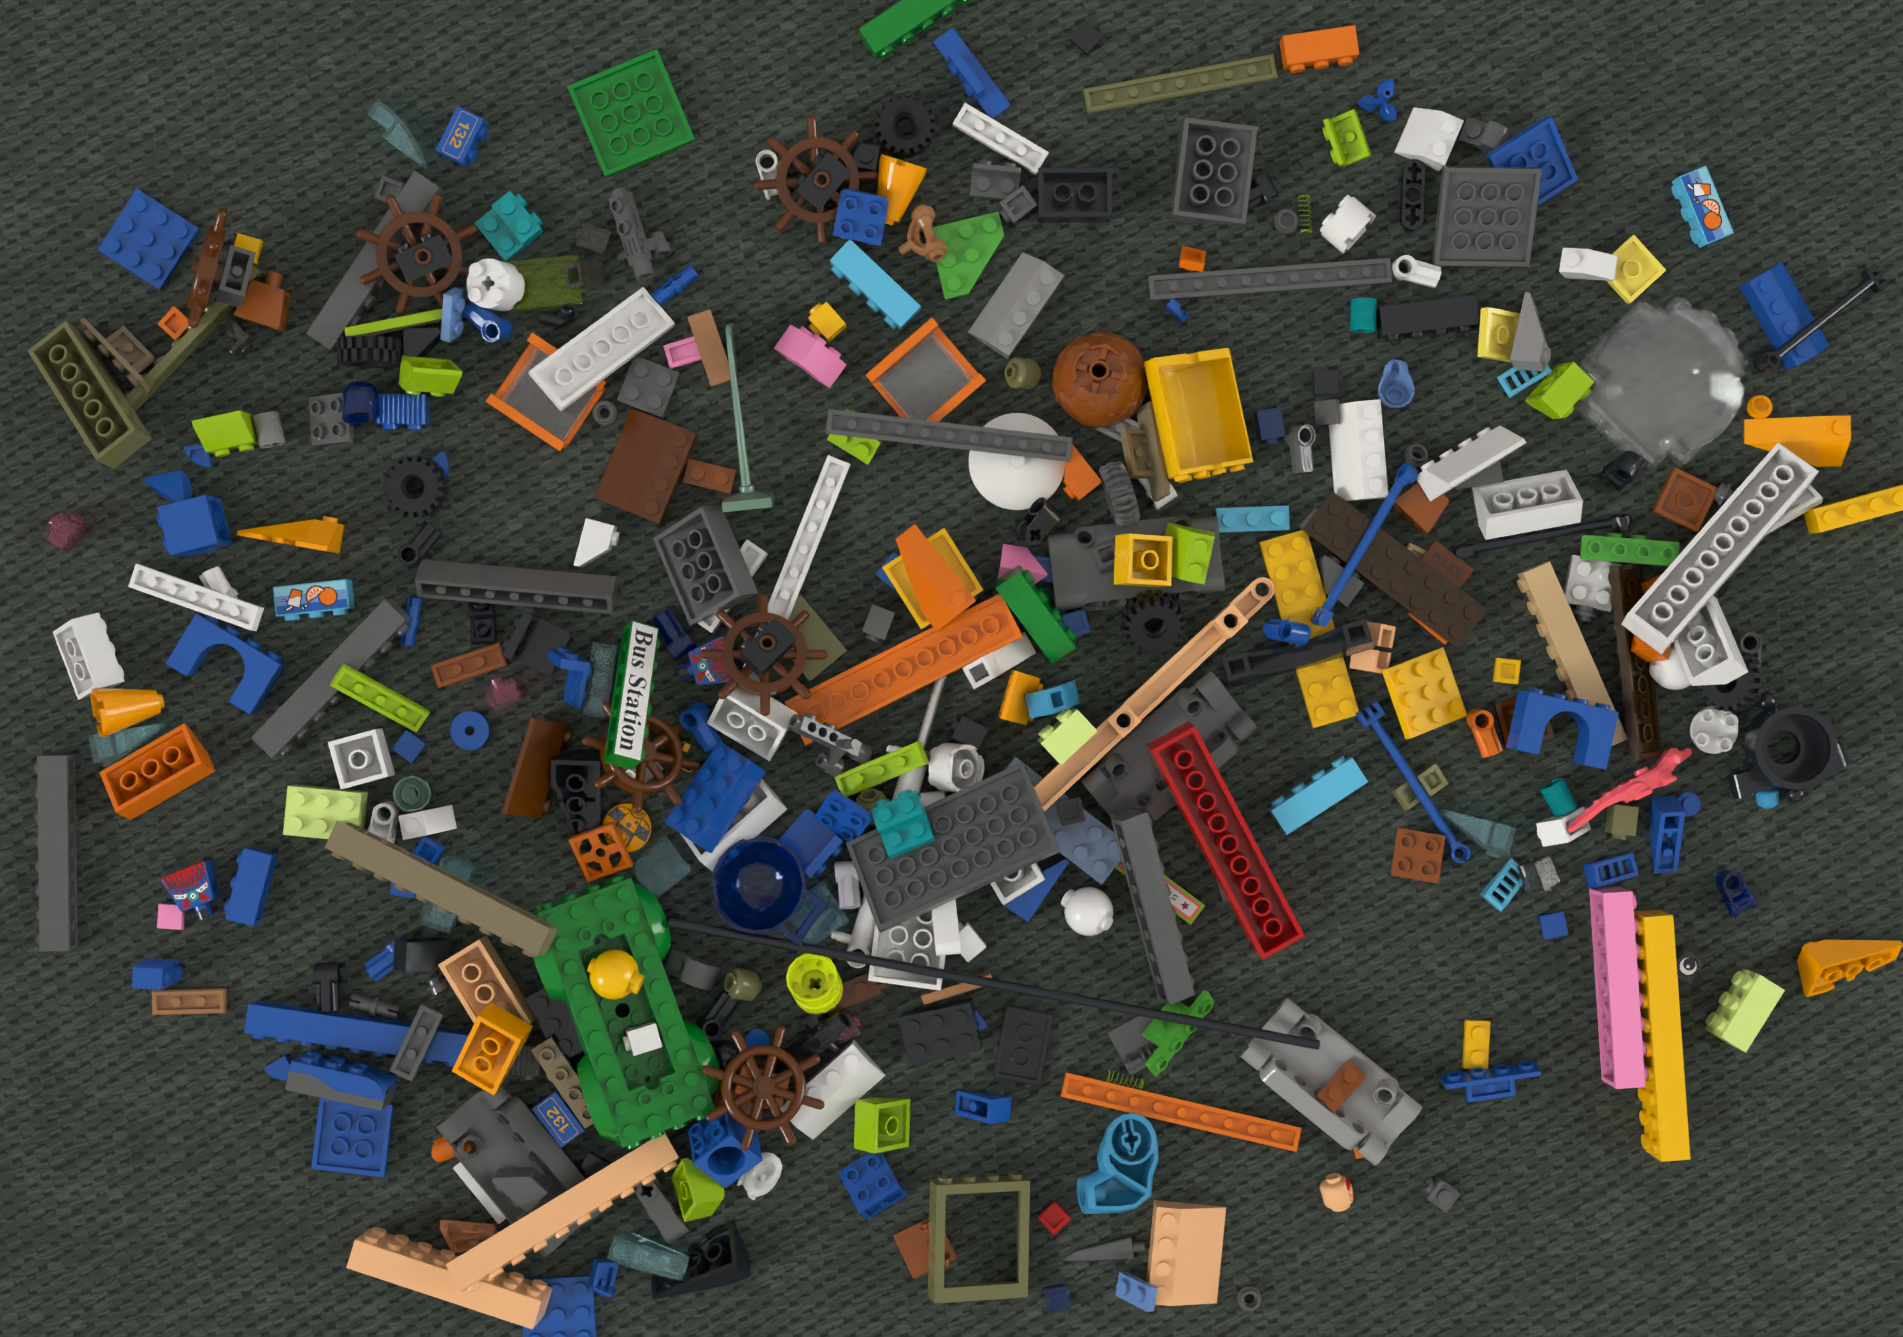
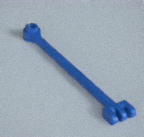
M1406 462L1399 468L1394 485L1323 606L1316 608L1311 617V623L1327 626L1334 615L1331 612L1332 608L1403 487L1407 483L1412 484L1417 479L1418 472L1416 467Z
M1376 700L1373 701L1371 705L1375 712L1373 713L1370 707L1366 706L1363 710L1367 718L1364 717L1361 711L1355 713L1363 728L1371 724L1440 833L1446 836L1445 841L1449 847V857L1456 863H1465L1464 860L1468 861L1470 858V849L1456 840L1379 720L1385 713ZM1457 849L1461 850V858L1455 856Z

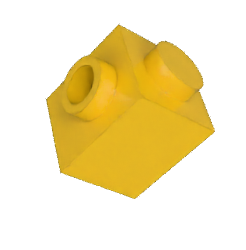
M827 302L823 305L818 303L809 312L811 316L808 319L811 324L808 327L814 334L822 335L828 343L847 327L846 323Z

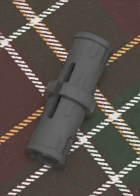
M353 993L351 997L353 1000L360 1001V1003L350 1001L349 1008L370 1012L371 1016L381 1015L394 1020L399 1018L400 1014L390 1010L401 1011L402 1005L381 1001L379 997L369 998L357 993Z

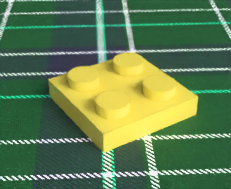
M1632 235L1611 254L1618 256L1615 279L1614 281L1607 282L1627 304H1630L1659 278L1666 269L1638 238Z
M1489 307L1481 308L1478 357L1511 363L1510 357L1520 313Z

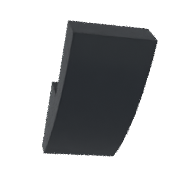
M468 602L471 644H496L495 605Z

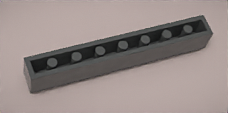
M414 171L396 200L403 214L409 212L427 213L432 196L435 193L442 196L444 191ZM390 208L373 233L379 235L385 225L394 219ZM415 222L409 224L414 235H416L420 228L422 229L423 223ZM400 228L390 238L402 244L407 243ZM370 242L365 244L306 333L335 353H337V338L346 337L344 330L346 327L361 324L363 320L361 315L365 309L369 310L376 301L374 296L379 289H384L388 284L383 277L367 285H363L360 282L362 275L378 268L375 256L376 244ZM387 249L388 263L394 261L392 254L396 253L390 249Z
M421 560L415 578L417 597L613 614L617 597L616 576Z
M392 598L384 599L251 738L271 758L280 755L282 757L286 756L293 749L291 744L296 739L301 740L310 731L308 727L313 722L317 723L326 715L324 710L330 704L332 706L335 705L343 697L341 691L330 686V682L343 663L359 672L363 670L368 671L376 663L375 658L380 653L384 654L392 647L393 643L391 641L396 636H402L410 628L408 623L412 618Z
M75 754L39 755L34 765L37 775L35 797L38 799V809L35 812V821L38 823V833L35 837L38 858L35 866L39 875V882L36 885V894L39 896V906L36 910L39 931L37 932L36 941L39 945V952L71 951L78 948Z
M1135 809L1111 818L1158 1001L1172 1005L1195 995L1193 990L1194 980L1189 974L1187 966L1188 957L1183 951L1181 943L1182 934L1177 928L1175 920L1176 911L1171 905L1169 897L1171 894L1170 888L1165 882L1163 874L1165 871L1164 865L1159 859L1157 851L1159 849L1158 842L1153 836L1151 828L1153 826L1152 819L1146 811Z

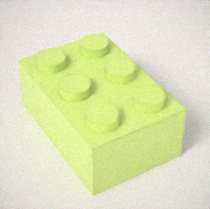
M1075 708L1060 712L1056 716L1059 720L1053 726L1048 724L1038 733L1040 738L1037 741L1060 765L1098 732Z
M297 784L288 786L283 835L329 839L337 820L350 821L365 828L368 791Z
M1742 968L1741 971L1736 972L1732 977V986L1729 991L1724 992L1720 996V1005L1717 1010L1710 1013L1707 1017L1705 1030L1746 1053L1785 990L1760 974Z

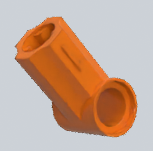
M1478 708L1471 710L1467 714L1466 720L1473 732L1481 757L1485 758L1499 754L1503 749L1493 725L1494 718L1492 714ZM1479 714H1483L1485 719L1481 726H1477L1475 722Z

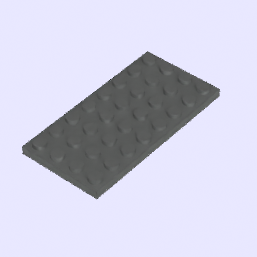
M1023 762L925 806L936 839L933 842L892 859L888 857L881 834L877 829L846 843L875 924L881 933L1061 852Z

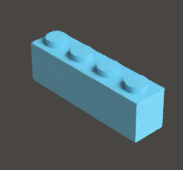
M851 239L830 259V263L833 266L831 271L839 279L845 277L850 282L848 287L856 295L859 296L862 293L868 299L866 304L874 312L877 313L880 310L886 316L884 321L892 329L898 327L902 330L921 310V306Z
M1341 756L1331 763L1333 767L1327 771H1324V769L1317 771L1311 776L1313 780L1307 784L1303 782L1297 784L1291 789L1292 793L1285 798L1281 795L1271 802L1272 807L1268 808V811L1284 834L1288 835L1368 783L1352 757L1345 758Z

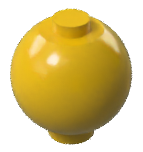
M614 949L601 953L597 959L592 958L587 972L590 973L591 986L595 992L606 999L612 1000L624 998L631 992L638 994L645 978L644 975L639 974L635 959L622 950Z

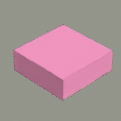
M160 903L158 905L157 928L184 929L185 911L181 912L176 904Z

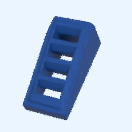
M1633 852L1583 864L1589 888H1598L1639 876ZM1622 860H1626L1628 873L1624 872ZM1615 862H1616L1617 870H1618V874H1619V875H1617V876H1616V874H1615V870H1614V866H1613V863H1615ZM1605 865L1607 866L1609 878H1606L1603 868Z

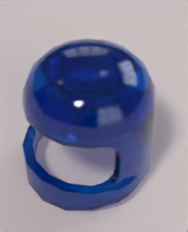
M358 381L352 382L345 387L343 391L344 410L342 411L344 422L360 424L376 420L380 417L379 392L373 384ZM352 413H368L365 416L349 415Z

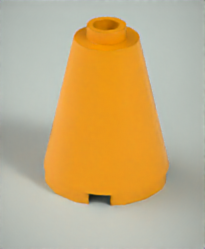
M881 154L879 159L877 195L889 199L885 223L893 225L894 221L899 222L921 184L927 168Z
M91 689L92 692L90 693L93 716L96 717L98 723H101L96 725L101 737L109 736L161 713V708H164L163 696L158 694L156 690Z

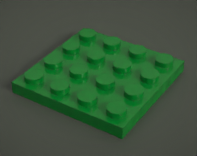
M657 49L567 86L606 178L695 142L693 133Z

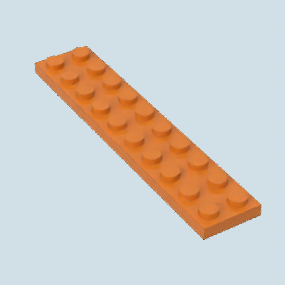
M998 594L960 613L939 631L932 627L809 689L812 694L810 699L806 700L797 695L784 703L788 708L797 712V715L803 716L804 713L814 715L818 718L817 722L833 724L837 727V731L961 669L975 660L1023 638V635L1007 603ZM800 735L805 745L815 742Z

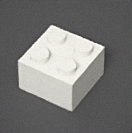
M383 728L328 742L340 789L395 775Z

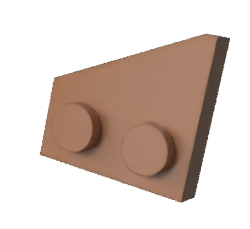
M440 1220V1230L449 1248L454 1253L469 1251L498 1233L495 1224Z

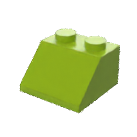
M401 355L399 385L403 390H406V393L420 395L421 392H430V395L438 397L445 396V393H454L462 377V370L450 359Z
M1575 362L1558 364L1524 401L1552 419L1566 418L1573 412V405L1590 393V386L1594 381Z
M240 410L192 421L193 428L205 451L215 454V457L231 455L230 451L239 449V452L254 450V445L259 443L252 419L254 415Z
M1167 522L1165 536L1173 537V577L1205 585L1216 532Z
M870 1097L855 1100L854 1149L875 1154L909 1147L910 1098Z
M688 1158L680 1161L671 1179L684 1222L712 1216L724 1199V1187L694 1165L693 1161Z

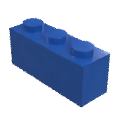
M252 846L245 847L243 851L239 852L237 857L238 871L232 877L230 887L233 888L231 897L226 900L224 911L226 912L225 919L250 926L260 924L279 853Z

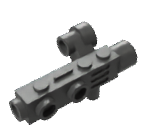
M617 188L612 191V197L609 198V202L624 250L619 252L616 257L619 262L628 260L629 267L633 268L636 280H646L655 275L651 260L670 255L672 253L669 242H666L662 231L654 232L649 235L650 238L646 239L632 192L626 191V188Z
M804 713L803 716L794 714L790 718L789 727L791 731L830 748L826 754L821 753L818 756L816 765L824 769L825 773L836 777L841 773L844 766V761L841 759L843 755L861 764L867 763L872 755V748L836 731L837 727L833 724L817 722L818 718L814 715Z

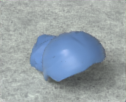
M1392 359L1384 366L1383 376L1378 386V397L1381 403L1387 407H1405L1412 401L1415 394L1413 381L1409 374L1407 363Z

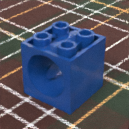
M203 495L157 507L159 514H157L156 518L160 528H163L165 536L163 538V546L169 552V555L188 557L232 546L221 498Z
M729 1113L713 1121H708L706 1118L702 1119L688 1130L693 1164L724 1188L728 1187L763 1161L757 1130H755L750 1149L744 1151L741 1149V1142L746 1127L736 1122Z

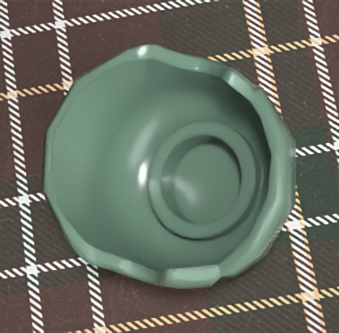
M417 776L404 777L395 785L393 798L395 804L401 810L414 813L422 811L429 804L431 789L427 781Z

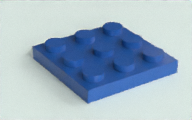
M1545 116L1486 154L1491 167H1539L1542 169L1537 206L1578 180L1551 116Z
M136 188L97 250L162 291L201 229Z
M320 1098L311 1169L385 1177L395 1103H390L380 1111Z
M590 1274L526 1278L531 1281L541 1280L546 1282L547 1286L552 1288L545 1315L533 1329L522 1326L523 1337H597L595 1295L588 1285Z

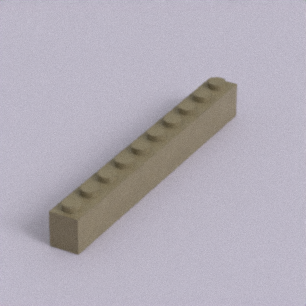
M337 820L325 845V848L332 851V856L340 860L348 859L352 861V866L359 870L366 871L368 869L372 871L375 878L395 883L394 887L400 891L415 893L416 899L425 903L432 902L436 904V908L443 913L450 914L452 912L458 915L459 921L468 925L473 923L479 926V931L490 936L495 934L501 937L500 941L511 947L516 945L522 948V953L527 956L536 958V956L546 955L559 928L350 821Z

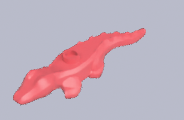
M1670 748L1665 750L1650 769L1645 766L1634 771V777L1621 782L1617 787H1612L1609 792L1603 793L1601 798L1594 800L1589 808H1586L1581 815L1576 817L1574 822L1570 823L1568 827L1569 833L1578 829L1604 808L1614 803L1623 801L1625 804L1632 800H1639L1653 793L1652 790L1655 788H1660L1676 781V776L1672 775L1671 772L1678 764L1691 756L1692 750L1690 748L1682 750Z

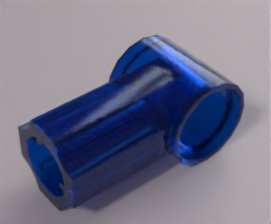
M670 608L652 619L666 640L665 645L675 660L680 659L688 652L697 648L695 642H692L688 631L683 629Z

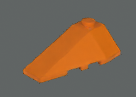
M915 524L896 538L921 612L934 629L939 631L976 602V600Z

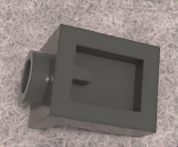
M1023 185L999 202L1002 208L999 213L1006 223L1011 221L1013 225H1016L1018 220L1038 206Z
M1437 1175L1433 1179L1429 1178L1423 1186L1424 1192L1422 1195L1445 1213L1448 1212L1460 1196L1456 1189Z

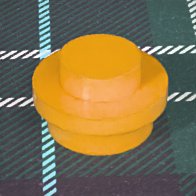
M1754 396L1747 403V412L1755 419L1767 418L1772 412V403L1766 396Z

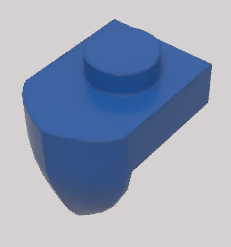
M594 1259L588 1280L589 1287L601 1296L612 1297L616 1292L614 1282L619 1262L616 1259Z

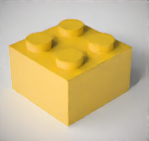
M1143 534L1115 535L1114 585L1171 586L1173 537Z

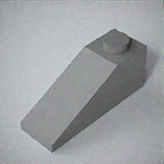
M1525 292L1510 361L1516 370L1544 372L1545 364L1550 361L1551 349L1548 348L1535 302L1531 294Z

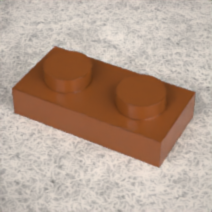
M688 459L683 483L731 494L736 470Z
M1348 1059L1317 1093L1316 1097L1334 1113L1367 1076Z

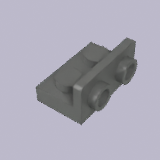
M979 160L978 163H973L970 197L1005 199L1019 188L1021 168L1016 167L1014 163H1002V166L992 165L991 161Z

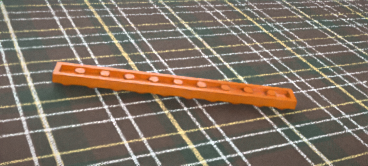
M1066 1072L1060 1095L1061 1097L1294 1152H1297L1302 1129L1296 1126Z

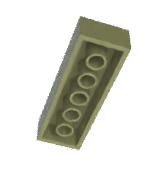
M65 321L28 350V353L98 462L115 469L152 439L82 330Z

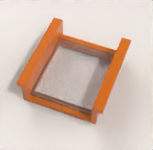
M933 318L929 319L866 374L869 381L900 417L936 422L942 420L986 382L985 378L980 373H977L941 331Z
M531 333L527 339L530 344L495 395L490 394L486 402L558 451H561L562 448H567L606 390L604 387L606 382L602 380L564 410L560 411L529 375L531 369L558 349L534 333Z

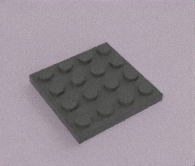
M1442 166L1432 264L1434 266L1529 267L1542 169L1539 167Z

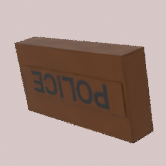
M1436 540L1432 542L1421 557L1423 561L1458 588L1462 587L1474 571L1472 567Z

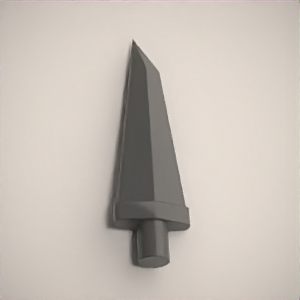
M1131 1236L1074 1250L1064 1260L1134 1259L1133 1252L1145 1251L1144 1241L1132 1242Z

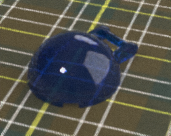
M758 836L759 838L748 840L742 839L730 846L716 863L710 886L713 887L714 901L712 902L719 916L729 926L738 931L764 934L778 930L793 942L802 946L805 942L803 939L823 910L827 911L830 905L806 888L805 871L797 855L786 844L766 836ZM806 896L815 903V906L796 933H794L785 925L798 913Z

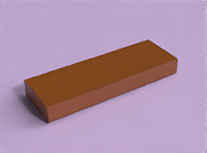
M501 642L430 665L437 687L442 688L508 666L506 657L502 656L504 650L502 649Z

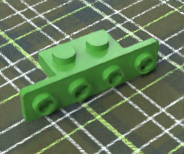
M1607 533V537L1583 535L1581 537L1580 559L1670 566L1679 556L1680 543L1646 540L1644 535H1631V538H1622V534Z
M1203 990L1190 1008L1179 1001L1172 1005L1165 1004L1161 1010L1203 1018L1211 1011L1214 1000L1209 992ZM1153 1019L1142 1033L1147 1040L1158 1046L1145 1064L1152 1075L1157 1077L1167 1067L1170 1059L1182 1048L1184 1041L1197 1027Z

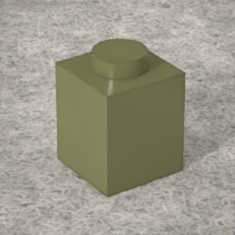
M1620 804L1608 806L1605 832L1612 833V838L1627 840V835L1636 836L1639 807Z

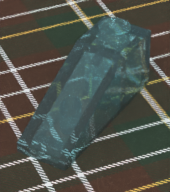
M169 723L123 729L105 737H101L99 733L89 735L93 764L102 763L103 767L113 765L118 760L139 750L170 728Z
M1440 809V814L1479 848L1487 850L1486 855L1501 858V854L1510 855L1516 827Z
M629 1231L614 1235L607 1256L608 1259L626 1267L682 1281L690 1258L687 1255Z

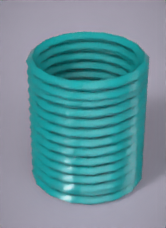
M1375 298L1352 299L1350 303V331L1355 333L1375 332L1377 330V300Z
M1564 778L1553 780L1551 782L1553 784L1549 788L1546 787L1547 785L1541 787L1540 791L1554 817L1563 816L1578 806Z

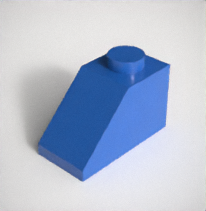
M957 1090L955 1114L988 1124L1010 1121L1012 1097L992 1092Z

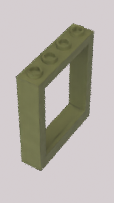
M1009 1172L1008 1176L986 1173L984 1177L964 1174L961 1175V1178L953 1179L952 1176L941 1175L938 1176V1179L930 1180L928 1297L933 1303L1028 1297L1030 1180L1022 1176V1173ZM1018 1191L1016 1281L944 1286L946 1195Z

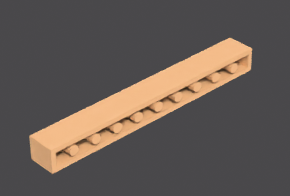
M664 1132L663 1136L646 1142L447 1263L446 1267L459 1291L467 1290L470 1293L482 1286L480 1281L488 1276L490 1279H493L504 1272L503 1267L511 1263L514 1266L526 1259L524 1254L531 1250L537 1252L548 1245L547 1240L554 1236L556 1239H559L569 1233L570 1230L568 1228L573 1224L577 1223L578 1226L584 1224L592 1218L590 1216L591 1213L598 1209L600 1212L607 1210L613 1206L612 1201L619 1196L624 1199L635 1192L633 1188L642 1183L645 1186L656 1179L655 1174L662 1170L666 1173L678 1166L676 1162L680 1160V1157Z

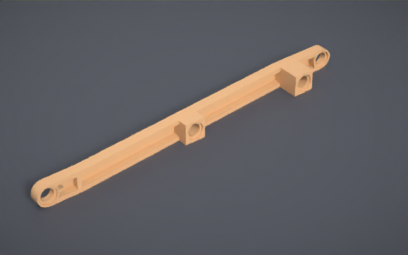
M1261 577L1250 583L1096 728L1098 732L1062 765L1058 764L1034 786L1044 812L1112 747L1131 732L1148 713L1220 645L1235 635L1248 622V619L1272 598L1275 587L1270 579ZM1264 583L1267 585L1268 593L1266 596L1257 595L1255 591L1257 584ZM1226 615L1234 617L1235 625L1233 628H1228L1224 624ZM1120 714H1125L1129 718V724L1125 728H1121L1117 724V717Z

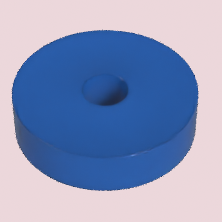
M475 711L463 712L456 716L450 728L451 738L454 743L465 750H475L482 747L488 741L491 733L487 718ZM468 726H472L475 731L473 735H469L466 730Z

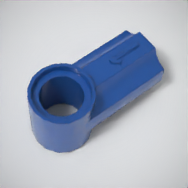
M472 301L464 308L463 316L481 331L482 337L486 341L497 342L511 337L513 327L509 320L499 318L490 309L480 307Z
M1270 618L1267 623H1264L1263 627L1266 639L1301 646L1309 641L1311 635L1310 627L1307 624L1291 620Z
M695 702L680 714L679 722L685 730L693 733L703 751L707 753L714 749L719 741H723L715 728L707 724L710 717L709 708L702 702Z
M402 935V936H400V937L397 938V939H406V938ZM395 940L385 947L386 950L365 964L366 971L376 982L394 970Z

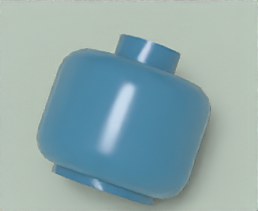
M1776 787L1755 794L1757 805L1764 809L1774 808L1779 804V789Z

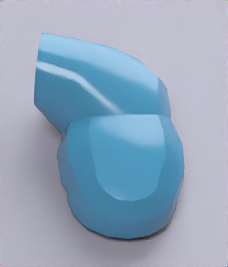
M1134 1113L1121 1114L1114 1118L1106 1127L1097 1154L1099 1169L1077 1180L1078 1203L1084 1214L1120 1213L1134 1210L1151 1196L1153 1175L1159 1161L1158 1142L1151 1123L1145 1117Z

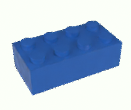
M719 741L681 796L682 804L679 806L675 805L664 823L696 845L712 853L766 771Z

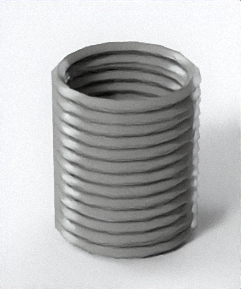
M277 411L264 412L252 417L260 448H271L275 446L272 445L273 443L283 445L286 442L281 418H279L280 415Z

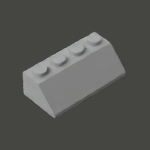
M1022 252L968 333L1006 359H1009L1063 280L1064 275L1044 261Z

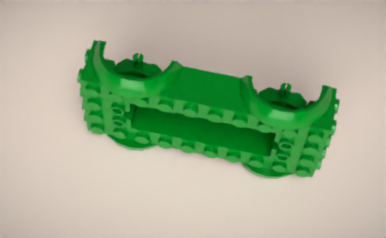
M618 875L607 879V885L594 884L583 888V894L577 895V893L573 892L560 897L561 902L554 904V902L549 901L536 906L538 911L533 912V915L559 928L546 955L536 956L533 959L548 995L553 1000L566 1002L585 1055L577 1065L579 1082L588 1111L599 1135L602 1138L615 1141L622 1148L632 1149L641 1144L640 1141L650 1137V1140L663 1136V1131L673 1127V1130H677L686 1126V1121L706 1118V1113L715 1108L712 1098L718 1091L721 1080L702 1073V1067L705 1065L720 1069L717 1057L704 1032L695 1023L682 1019L663 967L662 960L669 952L671 937L661 905L647 887L633 882L631 878H624L623 875ZM615 949L630 954L637 962L639 974L644 975L645 978L638 994L631 992L624 998L612 1000L606 999L595 992L591 986L590 973L587 972L592 958L597 959L601 953ZM620 1003H625L628 1006V1013L624 1017H618L615 1013L616 1006ZM654 1021L657 1025L662 1047L635 1056L631 1054V1051L626 1052L622 1039L624 1037V1030L629 1026L636 1027Z

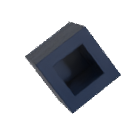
M1281 407L1254 413L1258 442L1265 441V445L1280 443V438L1286 436Z

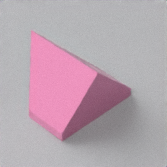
M1003 544L997 580L1018 565H1021L1024 570L1028 569L1035 579L1034 584L1048 575L1028 548Z

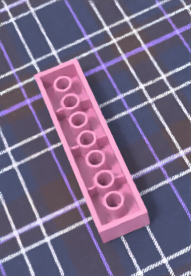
M1618 886L1589 888L1601 1077L1604 1082L1615 1089L1645 1087L1648 1071L1643 1059V1055H1646V1045L1642 1040V1031H1644L1645 1024L1640 1014V1007L1643 1006V997L1641 992H1639L1638 983L1641 982V971L1637 967L1640 949L1635 934L1638 933V923L1634 919V909L1637 906L1636 897L1633 891Z

